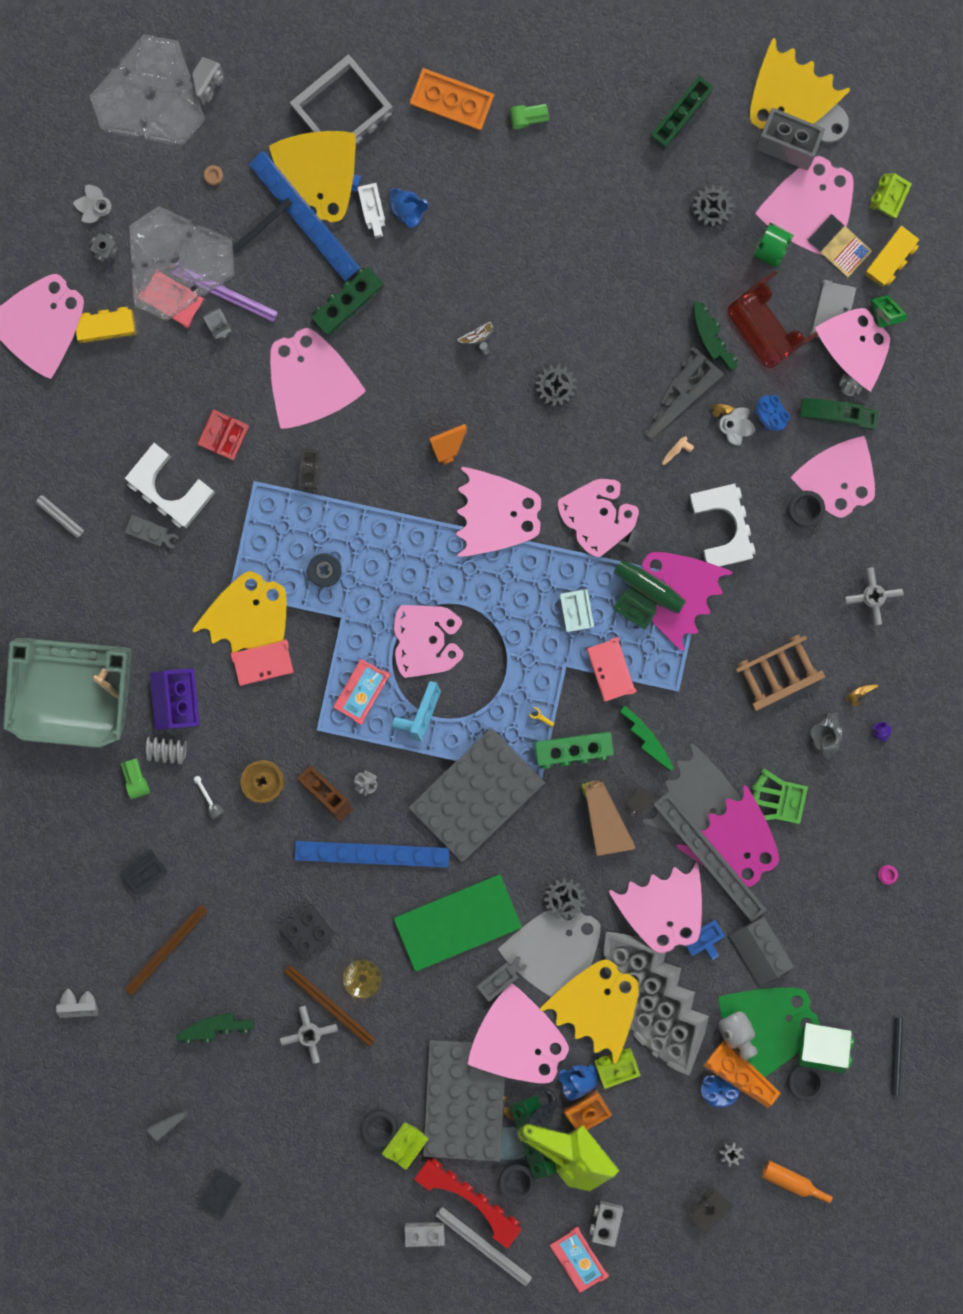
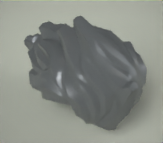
M828 712L827 717L819 724L814 725L809 732L812 737L814 751L827 760L839 750L842 741V730L836 717L837 713L835 712L832 714Z

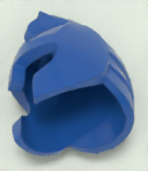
M392 188L390 190L388 201L394 216L410 228L417 226L422 219V213L428 209V202L425 199L420 200L417 194L412 191H401L400 188Z
M576 1065L569 1071L565 1069L560 1071L558 1078L563 1084L562 1092L568 1100L574 1101L591 1093L599 1081L597 1067L593 1065L588 1067Z

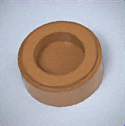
M215 165L207 167L204 171L205 181L213 186L220 184L223 180L222 170Z

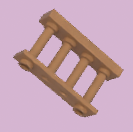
M798 634L789 639L790 643L751 662H748L746 659L737 664L738 668L734 669L735 672L743 671L755 696V702L751 704L754 711L825 678L822 670L817 672L813 668L801 644L802 641L807 639L806 636L800 637ZM792 646L795 647L807 672L806 678L800 680L799 677H796L783 650ZM777 654L789 678V686L785 688L779 686L767 661V658ZM756 663H760L772 687V694L766 697L761 693L749 668Z

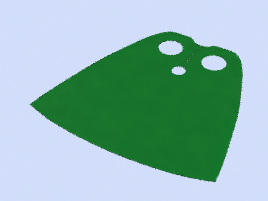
M765 988L719 997L722 1019L741 1011L746 1014L751 1022L755 1037L750 1042L756 1047L757 1055L747 1059V1061L764 1077L774 1072L800 1051L802 1034L800 1022L803 1018H809L814 1025H820L817 1015L809 1010L810 999L807 992L803 989ZM792 997H802V1006L799 1008L793 1007L791 1004ZM787 1015L792 1016V1020L790 1022L786 1021L785 1019Z

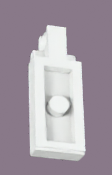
M377 184L360 186L358 191L368 229L374 230L375 239L383 237L381 226H385V218Z

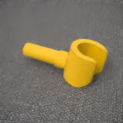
M533 707L535 710H538V715L534 717L529 713L530 717L539 719L553 727L554 723L544 717L537 707Z

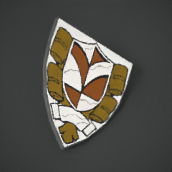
M488 322L457 339V341L461 345L477 344L482 355H486L489 353L485 340L493 332V324Z

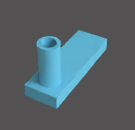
M429 682L414 721L395 717L392 727L410 732L414 740L422 742L441 693L436 682Z

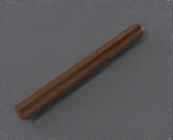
M203 905L198 906L125 987V991L128 994L133 995L204 917L208 910Z
M289 965L284 970L286 976L364 1044L370 1047L374 1043L375 1038L292 965Z

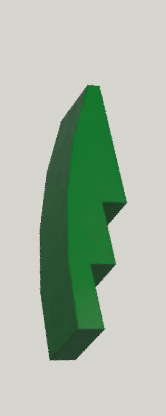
M623 706L619 712L634 723L630 730L644 740L640 748L668 770L672 771L674 767L654 734L640 718L626 706Z

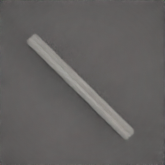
M445 1208L439 1209L436 1214L438 1219L521 1284L526 1286L530 1282L532 1277Z

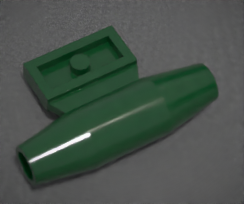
M621 560L613 572L630 587L629 590L621 595L613 610L646 630L655 616L657 605L679 614L686 603V600L668 584L638 566Z

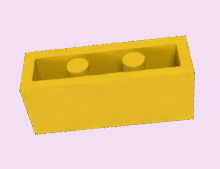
M901 226L864 275L881 288L885 284L889 286L896 277L893 275L897 269L901 271L907 263L905 260L907 255L910 254L912 256L919 247L916 244L920 239Z
M128 307L117 308L115 312L101 310L95 315L82 313L76 328L77 340L80 343L137 335L134 312L128 309Z

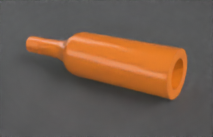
M770 1160L766 1163L761 1178L798 1196H813L830 1204L832 1196L816 1189L808 1178Z

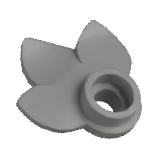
M86 185V196L73 202L75 207L84 213L82 222L85 223L96 222L100 216L108 215L112 208L111 202L103 197L102 191L93 185ZM101 204H105L104 210L99 209Z
M735 408L730 415H724L719 421L720 430L726 434L727 440L731 444L741 445L742 436H750L755 432L753 423L747 420L750 412L747 408ZM728 421L731 422L730 428L726 425Z

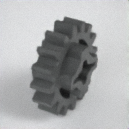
M712 185L710 190L705 186L704 192L699 190L697 193L699 197H694L693 199L697 203L692 204V208L696 209L693 215H699L697 221L703 220L704 226L711 223V228L714 227L715 223L721 226L722 220L727 222L728 217L726 215L731 216L733 212L729 209L734 207V204H729L733 199L732 197H727L729 191L727 190L723 193L722 186L717 190L715 185ZM710 194H715V195H718V196H717V197H711ZM701 201H702V203L704 204V210H703V211H701V208H700V203H701ZM723 201L725 202V212L723 211L724 209L721 207V203ZM715 203L717 205L716 209L709 208L710 204L713 205Z
M559 364L556 369L550 365L549 371L545 368L543 369L544 375L538 374V378L541 381H536L535 385L540 386V388L536 389V393H542L539 398L540 400L546 398L545 404L551 401L553 407H555L556 402L563 406L564 400L569 403V396H575L572 390H577V386L573 385L577 380L576 378L571 379L573 372L567 373V367L561 370ZM554 374L552 379L545 380L547 376ZM561 374L567 378L568 382L562 380ZM556 378H558V384L562 387H558L555 394L554 386H551V384H554ZM544 388L552 393L551 397L547 395ZM562 391H568L564 396L558 398Z
M563 878L562 883L555 880V886L549 885L552 890L545 892L549 895V898L544 899V901L549 902L546 908H552L553 910L550 914L553 915L556 912L558 919L561 915H564L565 920H567L568 915L575 918V912L581 913L579 907H585L581 903V900L586 899V897L581 896L584 889H578L579 883L573 885V879L569 883L566 882L565 878ZM566 886L564 891L560 893L555 892L557 888ZM572 889L576 891L578 900L573 898L571 894ZM567 890H569L568 898L571 901L566 902L563 908H561L562 900L560 896H564ZM552 898L558 901V910L554 907ZM570 905L576 906L573 910L564 912L566 907Z

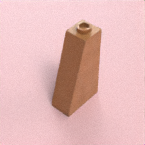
M591 781L588 785H584L597 856L635 849L633 839L604 783Z

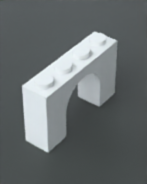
M153 443L125 479L129 481L127 485L135 492L139 489L143 493L142 498L151 504L152 501L158 505L156 509L166 516L168 513L172 516L173 519L171 521L179 528L182 525L187 528L215 492L198 479L181 499L175 501L162 499L155 489V478L171 456Z
M735 484L689 495L693 514L717 509L727 512L734 520L735 535L728 544L702 551L705 562L719 567L753 559V554H755L754 545L749 542L748 536H751L749 525H745L744 522L746 511L739 501L742 498L739 487L736 488Z

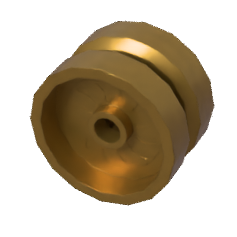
M261 760L253 762L245 768L240 783L242 791L247 798L254 802L264 803L272 801L280 795L284 789L285 779L278 765L271 761ZM261 778H265V781H267L265 785L260 784Z

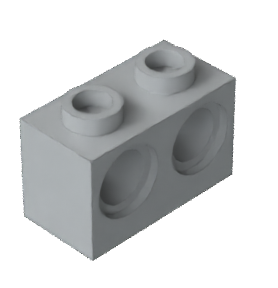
M600 1201L599 1206L595 1205L593 1217H596L595 1224H591L589 1230L592 1242L615 1247L623 1213L622 1205ZM604 1210H611L613 1215L610 1218L603 1217L602 1213ZM602 1228L609 1231L605 1237L598 1235V1231Z
M443 1222L405 1224L406 1247L444 1246Z

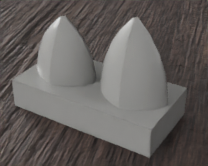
M67 989L61 997L60 1004L57 1005V1014L60 1018L98 1016V1007L90 992L86 991L81 996L79 1004H76L74 994L70 989Z

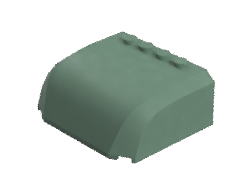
M17 638L11 641L4 729L12 732L21 740L102 747L120 740L127 712L132 649L32 638ZM102 669L109 671L105 681L109 682L118 691L119 699L97 684L93 676H98Z

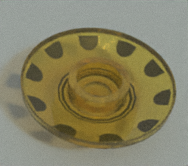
M368 960L352 962L346 968L343 975L345 989L356 998L373 996L379 990L382 981L379 968ZM360 975L366 976L365 982L359 980Z

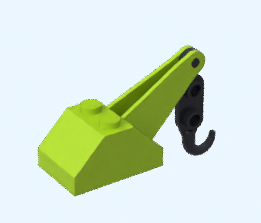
M542 1089L540 1093L548 1094L551 1102L540 1106L528 1118L527 1125L518 1131L520 1139L553 1160L556 1165V1172L569 1187L591 1191L613 1178L618 1173V1168L583 1125L569 1134L544 1129L553 1118V1112L557 1106V1097L550 1089Z

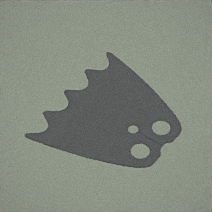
M691 744L690 746L693 751L692 759L690 761H677L680 777L677 780H665V785L670 795L700 830H706L710 825L708 815L711 808L716 809L715 815H724L726 812V798L735 801H741V798L721 771L694 744ZM657 808V815L654 818L642 820L645 824L679 835Z

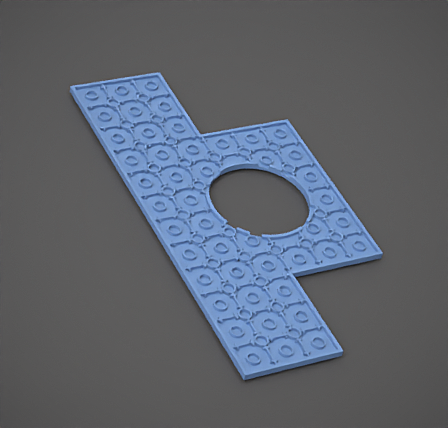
M254 481L231 583L245 572L252 571L261 575L265 582L274 581L281 584L286 591L287 606L341 618L318 721V731L457 761L492 727L542 778L544 768L541 769V766L535 765L532 742L551 739L553 727L539 719L531 718L529 713L536 717L538 710H535L533 707H537L544 717L554 723L566 667L594 673L587 648L618 637L632 682L679 692L691 633H686L682 636V644L684 646V651H682L652 620L646 630L613 610L621 595L630 589L613 573L620 562L618 560L595 557L590 554L531 541L496 551L459 557L457 555L467 546L466 541L456 535L458 531L464 528L462 526ZM320 553H329L339 560L342 574L335 585L319 587L309 579L307 567L314 556ZM633 564V565L638 566V567H640V568L643 569V566ZM322 565L320 567L321 575L329 574V566L325 565L323 567ZM651 568L652 571H659V569ZM246 580V589L250 591L255 590L257 587L256 580ZM276 589L268 590L267 598L271 601L277 600L279 597L278 591ZM588 589L594 627L566 632L560 594ZM457 604L470 607L487 617L502 636L507 653V669L503 684L493 700L474 714L454 719L432 716L422 742L416 741L410 732L392 727L395 717L414 721L419 710L405 698L394 677L392 660L397 640L394 632L396 613L401 605L437 606ZM404 611L403 615L401 616V619L406 616ZM360 659L391 675L365 717L363 725L358 724L353 718L333 707Z

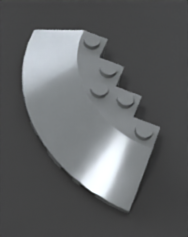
M606 932L604 944L606 960L614 963L620 973L629 974L638 982V998L630 1026L634 1032L633 1035L643 1046L646 1045L655 1057H660L668 1063V1066L689 1076L705 1035L709 1016L691 1010L695 992L677 986L681 968L664 962L666 952L659 953L653 950L641 937ZM657 941V943H658L660 946H665V945H667V944H664V943H661V942H658V941ZM605 967V973L609 979L612 972L608 967ZM627 981L621 982L619 985L620 991L622 993H629L631 984Z

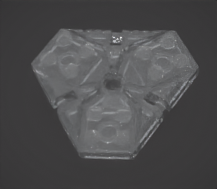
M143 34L124 58L120 60V65L117 69L113 68L110 74L106 76L90 95L102 131L132 137L143 135L148 140L183 146L205 121V117L194 85L189 80L191 76L180 44L176 40ZM125 70L130 72L127 77L122 75ZM182 81L183 85L177 87L176 83ZM153 92L156 94L153 100L146 99L149 93ZM141 122L147 123L146 128L141 127Z
M160 206L129 225L131 261L135 266L132 269L134 305L139 309L168 321L180 313V311L198 301V297L207 295L213 289L235 276L233 242L230 238L199 224L196 227L192 221ZM189 232L193 233L192 238L187 237ZM172 258H180L177 263H170ZM148 263V267L142 268V264ZM196 285L198 289L192 292L190 288Z

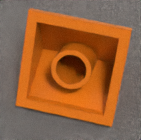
M598 1090L593 1091L564 1109L566 1116L575 1129L583 1125L586 1130H589L612 1116Z

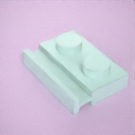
M588 589L560 594L566 632L593 628L594 623Z

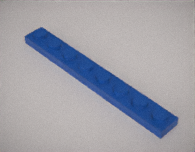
M263 151L249 163V166L280 203H283L287 198L293 202L286 209L287 212L346 282L361 269L269 156Z
M296 841L295 860L449 867V848Z

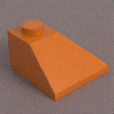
M466 424L430 438L431 446L439 464L442 462L444 465L454 461V457H457L467 433Z

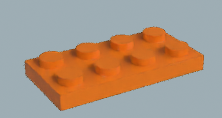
M423 68L410 105L481 131L494 94Z

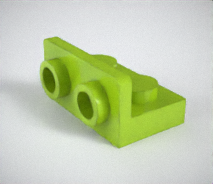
M885 173L879 181L876 193L872 196L869 208L879 210L891 218H897L911 183L895 173Z
M631 1048L622 1049L616 1064L613 1063L612 1054L595 1060L604 1089L641 1076Z
M404 1122L382 1154L386 1158L398 1163L403 1169H407L426 1144L428 1138L418 1128Z

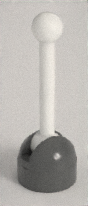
M199 776L194 777V782L198 784L210 805L208 808L210 819L214 820L225 813L223 808L218 804L212 803L201 783V778Z

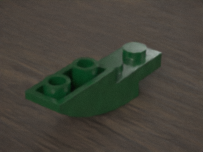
M697 300L693 304V317L700 342L711 361L714 362L719 358L731 373L737 368L738 365L736 363L738 360L733 353L726 351L724 341L720 337L716 338V335L721 331L719 329L721 326L715 318H711L708 315L709 310L703 302L700 304Z
M803 398L799 418L834 425L839 423L876 430L879 411L864 408V405Z
M235 1012L214 1015L190 1025L176 1036V1040H181V1043H193V1039H200V1042H212V1039L216 1038V1031L218 1030L220 1034L231 1033V1030L238 1029L239 1033H246L255 1027L254 1019L235 1020Z

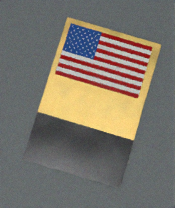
M833 214L808 239L814 247L847 277L872 252Z

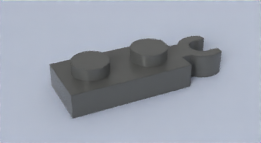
M133 515L125 531L126 534L160 547L165 542L172 549H175L176 546L171 545L170 540L172 538L179 539V536L176 534L167 535V528Z
M520 956L514 958L511 966L507 962L477 985V988L488 1001L492 1000L519 978L516 974L517 971L526 969V964L522 967L516 965L517 961L521 959Z

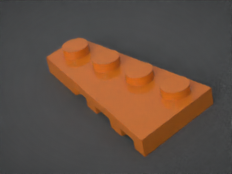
M723 1040L703 1066L767 1108L770 1107L780 1095V1092L747 1060H742L739 1055L740 1053L735 1048H729L725 1040Z

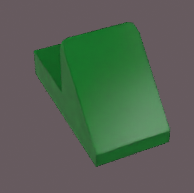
M889 295L871 299V305L879 328L906 321L907 314Z

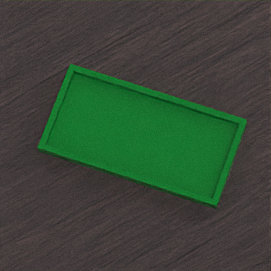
M500 874L394 918L415 972L522 928Z

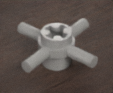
M874 567L866 568L869 586L864 590L863 594L846 596L845 602L846 604L864 602L872 608L874 625H881L880 606L885 602L886 598L903 596V589L885 591L881 586L876 585ZM873 591L878 593V601L874 602L873 598H869Z
M306 1006L298 1007L303 1025L299 1028L298 1034L280 1038L281 1044L283 1046L300 1041L301 1044L309 1048L312 1064L319 1063L316 1044L322 1035L337 1032V1024L319 1028L317 1025L310 1023ZM311 1029V1031H314L312 1040H309V1037H304V1033L307 1030Z

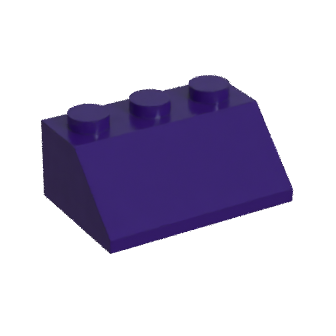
M194 668L151 672L150 682L155 730L200 726Z

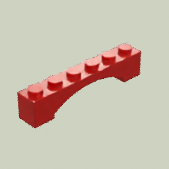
M428 1158L415 1175L414 1180L429 1191L432 1188L445 1189L469 1200L489 1221L493 1229L492 1238L508 1249L521 1231L520 1221L513 1216L509 1218L504 1214L505 1210L497 1204L495 1206L488 1202L489 1198L484 1194L480 1193L478 1195L473 1191L474 1187L466 1181L464 1183L457 1179L458 1175L453 1171L449 1170L447 1172L444 1170L442 1163L438 1160Z

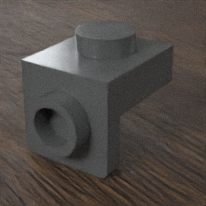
M220 307L202 315L215 339H223L232 331Z

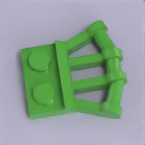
M763 768L761 776L755 785L752 786L753 797L758 806L762 805L777 809L776 814L764 815L765 820L779 819L800 824L808 786L785 782ZM770 778L782 787L781 791L765 788L763 785ZM761 792L779 795L778 804L759 800Z

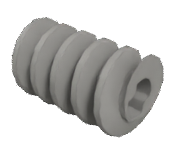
M149 737L147 738L146 757L148 761H151L154 756L155 762H159L162 757L163 763H166L168 758L172 764H174L176 759L178 764L183 763L186 757L187 741L181 746L180 740L177 741L176 745H173L172 739L166 744L164 738H162L160 743H158L157 738H154L153 742H150Z

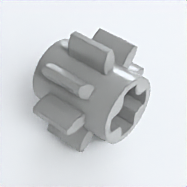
M843 374L839 386L842 387L841 391L848 396H853L855 393L860 394L863 388L849 374L848 376Z
M367 770L364 773L357 774L354 779V784L356 785L354 789L364 796L367 793H373L377 788V782L375 781L377 776Z
M735 1142L732 1143V1146H728L725 1143L726 1148L719 1151L724 1155L721 1161L725 1162L727 1160L729 1167H731L732 1163L739 1165V1158H744L742 1154H739L742 1151V1147L736 1148ZM734 1150L736 1156L730 1158L727 1153H731Z

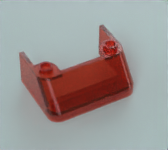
M776 271L759 280L728 306L729 317L761 362L768 368L777 366L818 336L817 331L807 338L798 330L788 334L766 304L772 298V291L767 282L778 274Z

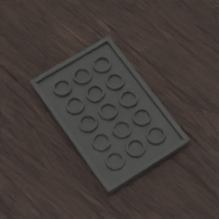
M491 727L409 806V809L463 862L524 804L545 781Z
M430 1040L425 1136L428 1138V1141L424 1145L423 1156L501 1161L505 1077L468 1065L473 1042Z

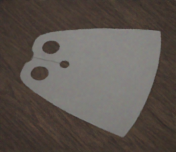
M570 901L562 902V907H561V908H563V906H564V904H565L566 902H570ZM557 904V905L554 906L557 910H558L559 904ZM570 905L566 908L573 910L576 906ZM550 908L522 927L503 943L498 950L510 965L513 964L515 957L520 956L521 959L517 961L516 965L522 967L526 964L527 967L525 970L517 972L532 985L552 997L570 980L592 964L600 937V924L592 916H585L582 913L575 912V918L572 920H565L562 915L558 919L556 912L553 915L550 914L553 910ZM584 923H590L593 926V932L590 935L582 933L581 927ZM569 929L572 930L571 936L566 935V931Z

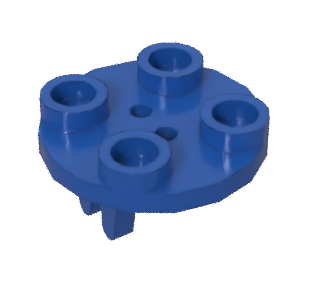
M767 395L757 401L754 414H758L760 421L766 426L764 427L765 431L768 429L773 431L784 429L790 420V415L780 403L779 397Z
M715 1074L704 1078L701 1085V1095L707 1104L717 1108H724L736 1102L739 1097V1089Z

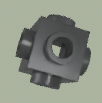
M98 233L97 237L94 236L89 245L91 247L90 251L94 254L93 257L101 262L106 260L110 263L119 251V246L114 241L115 238L107 233L104 235ZM106 243V247L104 249H100L102 244Z

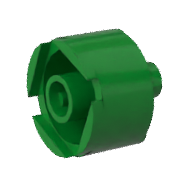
M770 222L753 257L777 268L794 234Z

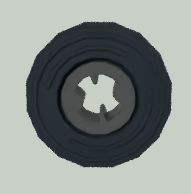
M320 553L310 560L307 574L315 585L330 587L339 581L342 567L335 556L329 553ZM322 565L323 567L325 565L329 566L328 571L330 572L328 575H321L320 567Z

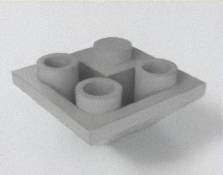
M202 57L192 74L196 95L200 104L204 106L206 101L210 102L214 95L213 90L216 85L220 86L224 73L218 62Z

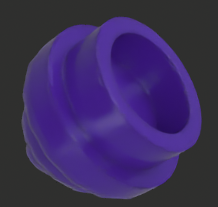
M879 722L873 726L872 733L876 739L887 742L892 729L887 722Z

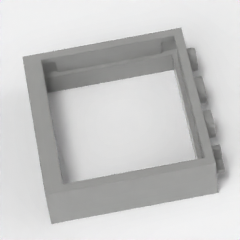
M348 54L294 98L290 105L311 132H321L302 107L352 68L383 106V108L352 132L356 134L357 145L362 141V136L367 132L369 134L378 127L377 124L379 122L388 120V117L392 115L393 107Z

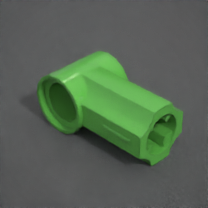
M546 104L531 107L515 106L509 109L513 129L528 127L530 124L549 121Z
M133 759L121 763L130 799L150 794L138 760Z

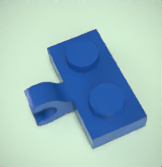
M713 920L700 929L697 941L686 945L692 956L706 949L711 959L714 960L719 955L712 944L724 938L725 935L716 920Z

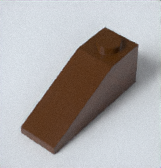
M311 765L297 778L339 823L353 811L349 801Z

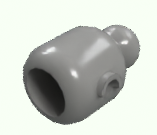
M736 1012L719 1022L718 1028L727 1046L731 1049L738 1047L742 1060L745 1061L757 1055L756 1047L750 1042L754 1039L755 1032L744 1012Z

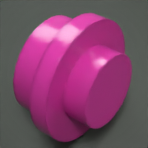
M885 865L880 868L878 877L882 883L889 885L897 880L898 873L893 866Z

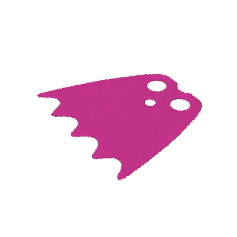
M653 552L648 554L643 561V569L658 579L664 580L666 584L686 600V603L679 614L657 605L656 614L652 621L680 650L684 651L682 636L686 633H698L694 622L695 617L699 614H710L706 604L707 598L711 595L723 593L718 585V579L723 575H730L732 572L694 558L664 552ZM654 559L660 560L662 563V568L657 572L652 571L650 568V562Z
M744 785L743 799L735 801L726 798L727 808L725 814L715 815L709 813L710 825L706 830H701V832L747 887H752L760 880L762 872L771 871L777 866L779 854L769 826L748 787ZM676 845L677 848L705 867L688 845ZM746 852L751 855L749 859L744 858ZM767 852L772 856L769 864L760 862L759 857L762 853ZM751 868L753 870L754 876L752 879L746 880L742 877L743 869Z

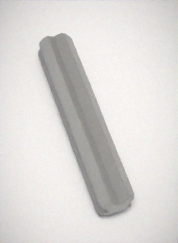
M43 495L38 497L36 504L77 538L83 534L84 530Z

